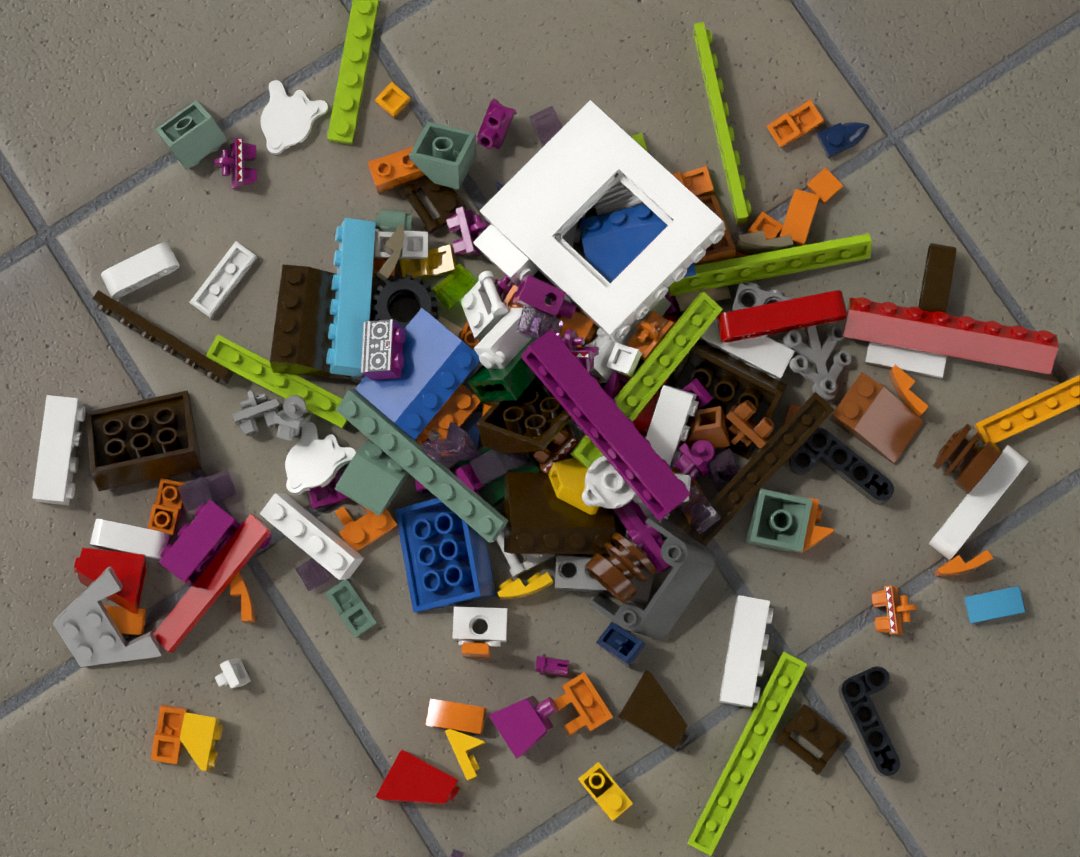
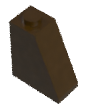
M645 670L618 717L672 750L676 746L682 748L689 736V733L685 732L688 725L651 672Z

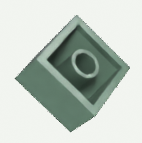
M197 100L155 129L185 170L198 165L202 158L211 152L219 150L223 143L227 141V138L212 116Z
M427 121L409 154V159L433 183L459 189L476 157V133Z
M367 439L355 453L338 481L335 490L380 516L403 488L409 473L376 444Z
M759 489L755 495L746 543L770 549L802 552L813 500Z

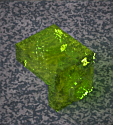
M458 264L449 276L434 286L432 291L450 310L474 287L477 280L469 270Z

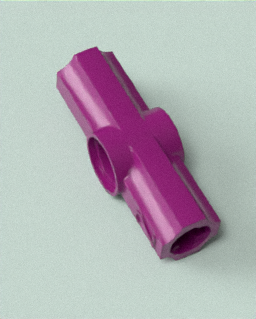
M633 499L623 507L613 509L628 531L627 535L630 540L648 555L650 562L657 569V575L672 567L661 556V547L664 544L661 533L646 523L647 517Z

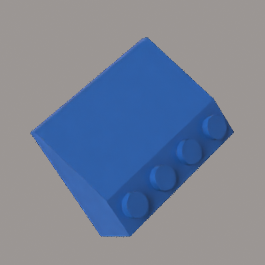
M645 204L580 219L586 261L611 283L668 225ZM694 262L686 269L687 273L683 278L696 275Z
M423 308L419 310L404 329L406 338L402 347L404 367L401 369V378L371 380L365 376L355 388L413 439H417L428 423L480 362L478 354Z
M438 498L395 509L413 613L496 596L486 539Z

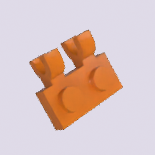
M344 506L335 511L345 527L339 532L343 540L358 552L398 526L387 509L378 516L364 507L367 514L355 522Z
M585 672L562 685L561 687L565 694L554 700L558 711L572 703L579 714V717L564 726L569 736L584 726L591 732L613 718Z

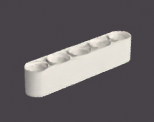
M1009 445L1002 450L1003 452L974 489L966 495L929 542L930 546L949 561L1029 462Z

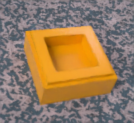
M393 82L375 99V103L393 118L411 101V98Z

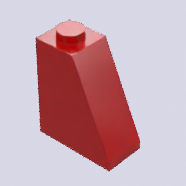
M82 548L80 557H76L74 563V572L78 574L80 583L88 587L102 575L106 568L111 566L123 587L120 591L106 598L131 613L138 614L148 569L145 555Z
M401 749L375 797L380 800L447 804L448 800L452 802L455 800L461 787L457 786L459 780Z

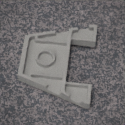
M111 566L106 568L102 575L96 581H93L53 622L54 627L80 667L159 657L163 653V649L152 631L127 642L103 605L101 599L120 591L123 587Z

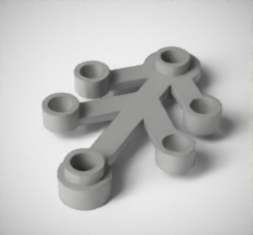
M816 326L805 327L810 348L801 341L802 338L798 331L792 330L786 333L783 337L784 344L801 354L791 359L790 368L792 371L800 373L813 384V393L816 392L824 400L834 398L838 393L836 379L842 368L850 364L851 355L845 350L836 353L833 357L834 363L828 372L825 363L836 343L844 338L843 328L840 326L830 328L827 331V338L822 347L819 342ZM797 361L800 362L801 367L797 365ZM808 361L815 366L816 372L808 367Z

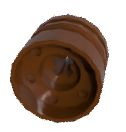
M968 423L953 433L939 451L936 462L933 465L938 470L945 461L950 464L943 473L944 476L950 475L955 469L960 472L955 480V484L967 494L974 489L1003 452L990 440L979 448L976 445L981 435L979 432L971 440L966 438V435L972 429V426Z
M615 533L611 539L618 548L616 549L606 542L604 547L610 557L607 559L596 553L585 565V568L613 596L622 603L627 604L638 592L631 580L635 578L645 584L648 579L641 570L652 576L657 569L650 562L648 555L638 545Z

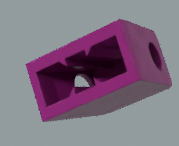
M529 275L521 279L511 303L521 308H529L531 312L549 319L555 318L558 314L571 319L576 309V304L564 300L565 291ZM545 296L550 298L551 306L545 303Z
M531 696L490 714L489 717L517 759L528 753L553 728V724L548 717L557 712L558 707L551 697L539 703L534 696Z

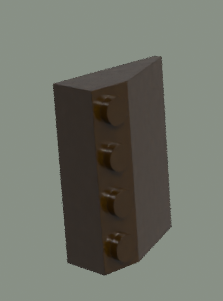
M282 265L270 355L273 373L351 379V376L330 373V364L326 362L328 349H332V339H328L330 324H333L334 315L330 314V305L332 299H335L336 290H332V279L335 273L309 266Z
M700 340L695 343L679 363L669 383V386L682 389L697 378L713 398L699 410L721 406L725 416L734 405L738 407L745 400H749L757 408L756 412L750 417L756 424L764 417L771 418L787 387V384ZM727 418L729 425L731 426L733 423ZM730 431V441H731L732 438H733L735 435ZM739 440L735 445L730 442V446L724 448L749 460L756 444L752 441L746 446Z
M590 374L597 379L599 384L602 382L601 377ZM536 377L517 400L496 401L477 422L482 445L504 454L543 451L571 419V416L542 381Z
M188 390L86 412L90 471L98 491L202 470L199 444Z
M505 472L504 517L508 522L504 527V552L510 554H609L604 547L606 542L615 547V543L611 539L615 534L613 509L599 506L596 514L590 515L557 498L548 476L549 472L547 474L545 472Z

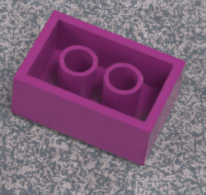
M211 500L207 504L204 502L198 507L194 514L196 518L191 524L186 523L177 534L179 536L178 540L173 545L169 544L160 555L162 559L159 563L190 587L231 539L240 525Z

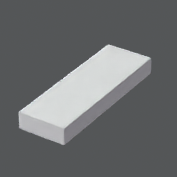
M235 241L189 303L211 319L255 262L257 256Z
M869 342L865 364L890 369L896 364L905 372L942 379L947 356Z

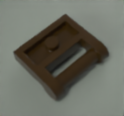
M426 175L414 183L405 186L400 191L401 196L409 201L425 224L424 229L428 234H432L446 225V219L457 214V208L464 207L467 210L453 188L435 184ZM420 190L423 191L440 217L437 219L432 218L416 195Z
M803 704L775 742L779 746L784 745L812 767L811 771L818 775L847 737L807 705ZM795 731L822 752V756L817 759L790 737L791 733Z

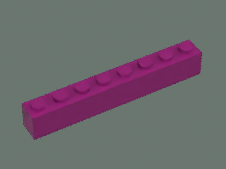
M551 329L527 347L521 358L659 521L691 495L684 482L676 477L667 462L661 459L654 451L650 442L643 438L634 427L633 422L622 413L614 399L606 394L600 387L597 379L589 374L582 365L581 360L573 355L560 336Z

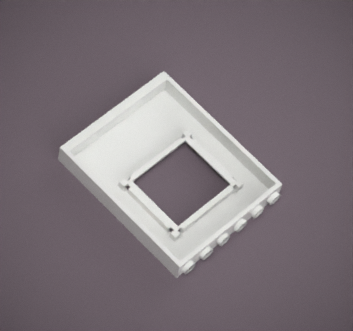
M591 100L480 210L483 217L528 257L535 267L557 288L565 291V296L576 304L613 341L618 337H624L631 329L630 325L637 318L642 319L648 313L649 306L655 300H661L667 294L668 287L674 281H680L687 273L686 269L693 262H699L704 257L705 250L712 243H718L726 230L723 221ZM619 180L668 226L609 283L562 237Z

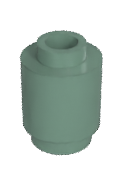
M381 209V214H376L375 229H379L381 232H394L401 224L405 227L404 231H412L413 214H406V211Z

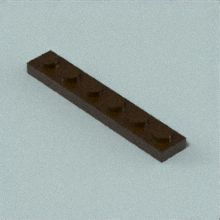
M98 290L92 298L98 304L96 308L107 316L113 313L120 318L118 320L120 324L130 330L134 326L141 331L139 335L151 343L156 340L163 344L161 349L172 356H175L176 353L185 358L183 362L194 370L198 367L206 371L205 376L218 384L221 380L227 384L232 377V374L226 368Z

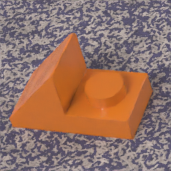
M808 498L813 501L803 551L797 553L803 554L835 531L832 528L815 526V522L820 523L822 507H818L819 499Z

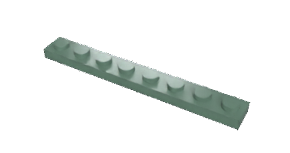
M355 389L348 390L336 411L489 543L494 542L508 520Z

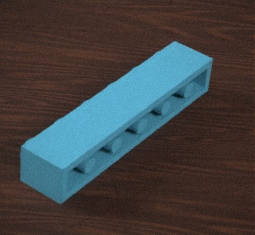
M345 218L341 226L336 228L335 241L339 242V250H336L334 254L333 264L337 266V275L334 274L332 279V290H336L335 299H332L330 305V314L334 315L333 324H330L328 339H332V349H328L326 359L327 364H330V373L355 377L363 375L361 373L364 322H368L370 319L376 222Z

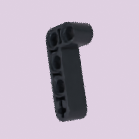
M817 428L793 453L789 460L790 469L797 475L807 474L818 461H821L874 504L881 505L886 503L894 493V486L888 478L823 428ZM821 436L825 441V446L821 448L812 444V437ZM835 452L842 453L846 458V462L843 464L835 463L832 454ZM797 456L806 457L809 466L805 468L797 466L795 458ZM857 468L864 470L866 479L863 481L857 480L853 475V470ZM873 477L875 479L869 488L865 487ZM883 486L885 488L884 494L878 496L876 494L877 488Z
M876 666L843 681L839 686L838 692L873 769L880 776L886 777L898 772L900 760L870 698V695L887 687L890 680L887 670ZM872 672H878L882 676L881 686L877 687L871 684L869 677ZM848 683H854L858 687V695L854 698L849 697L845 692V687ZM861 707L868 709L870 713V718L867 722H861L857 718V710ZM871 732H877L881 736V744L878 747H873L868 741V736ZM885 747L888 751L883 752L886 760H892L893 764L889 766L890 771L887 768H881L880 764L884 760L881 754L875 757L874 752L880 751Z

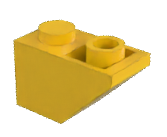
M575 458L554 462L548 476L557 498L590 515L596 514L599 506H588L582 500V493L585 490V476L588 469Z
M185 712L180 740L200 770L210 772L211 767H215L218 751H214L216 740L221 739L223 725L219 724V718Z
M599 762L578 778L579 782L611 821L615 820L633 804Z

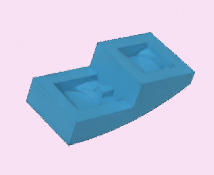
M1020 586L964 597L970 624L1026 612Z

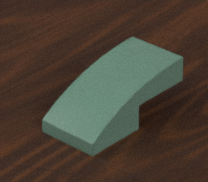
M343 579L324 592L355 638L377 623L347 579Z

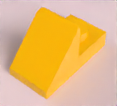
M452 729L446 730L445 733L467 781L478 777L476 771L480 769L474 755L468 756L467 752L486 742Z

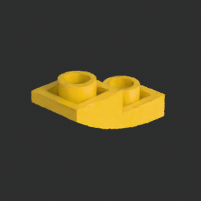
M538 572L527 580L529 583L527 586H524L519 578L515 581L510 578L499 586L501 590L497 592L500 600L525 597L552 585L553 580L547 572L543 575Z

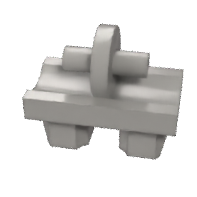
M253 390L247 392L249 399L240 402L242 409L245 410L232 414L235 423L240 426L247 437L259 432L255 422L256 419L265 417L268 428L278 426L279 424L273 423L274 415L280 412L282 407L277 398L265 402L267 401L265 393L255 397Z
M298 395L288 397L283 404V410L274 415L273 423L279 424L276 437L292 441L294 436L301 434L302 426L310 421L311 413H305L307 404L302 397Z

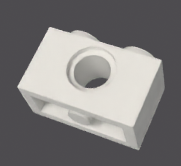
M454 607L453 640L459 641V646H462L463 643H474L475 641L488 643L490 647H501V642L507 643L508 609ZM479 620H483L488 624V629L483 634H476L473 631L474 623Z

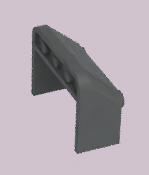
M652 514L646 520V523L667 537L661 547V556L666 563L673 567L645 610L635 603L623 604L620 607L602 593H599L589 605L626 630L653 639H662L671 631L715 567L716 557L709 548L666 518L659 521Z

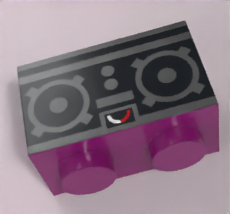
M393 319L364 322L361 373L371 380L401 378V369L404 367L402 347L406 336L403 327Z

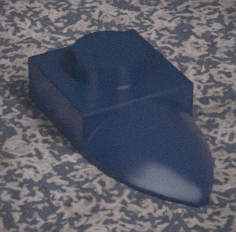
M859 122L838 123L819 132L817 138L827 157L830 158L856 145L865 136L869 125Z

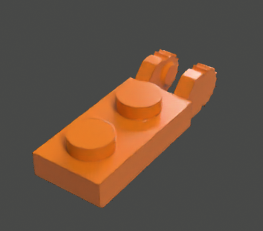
M461 384L417 437L416 442L421 445L435 430L441 436L432 443L428 450L431 455H434L446 441L449 442L482 402L473 392Z

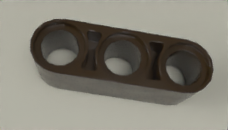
M935 243L929 244L918 308L923 311L933 313L941 311L946 313L956 247Z

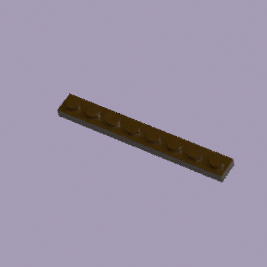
M814 392L683 531L706 546L827 419L834 409L820 395Z

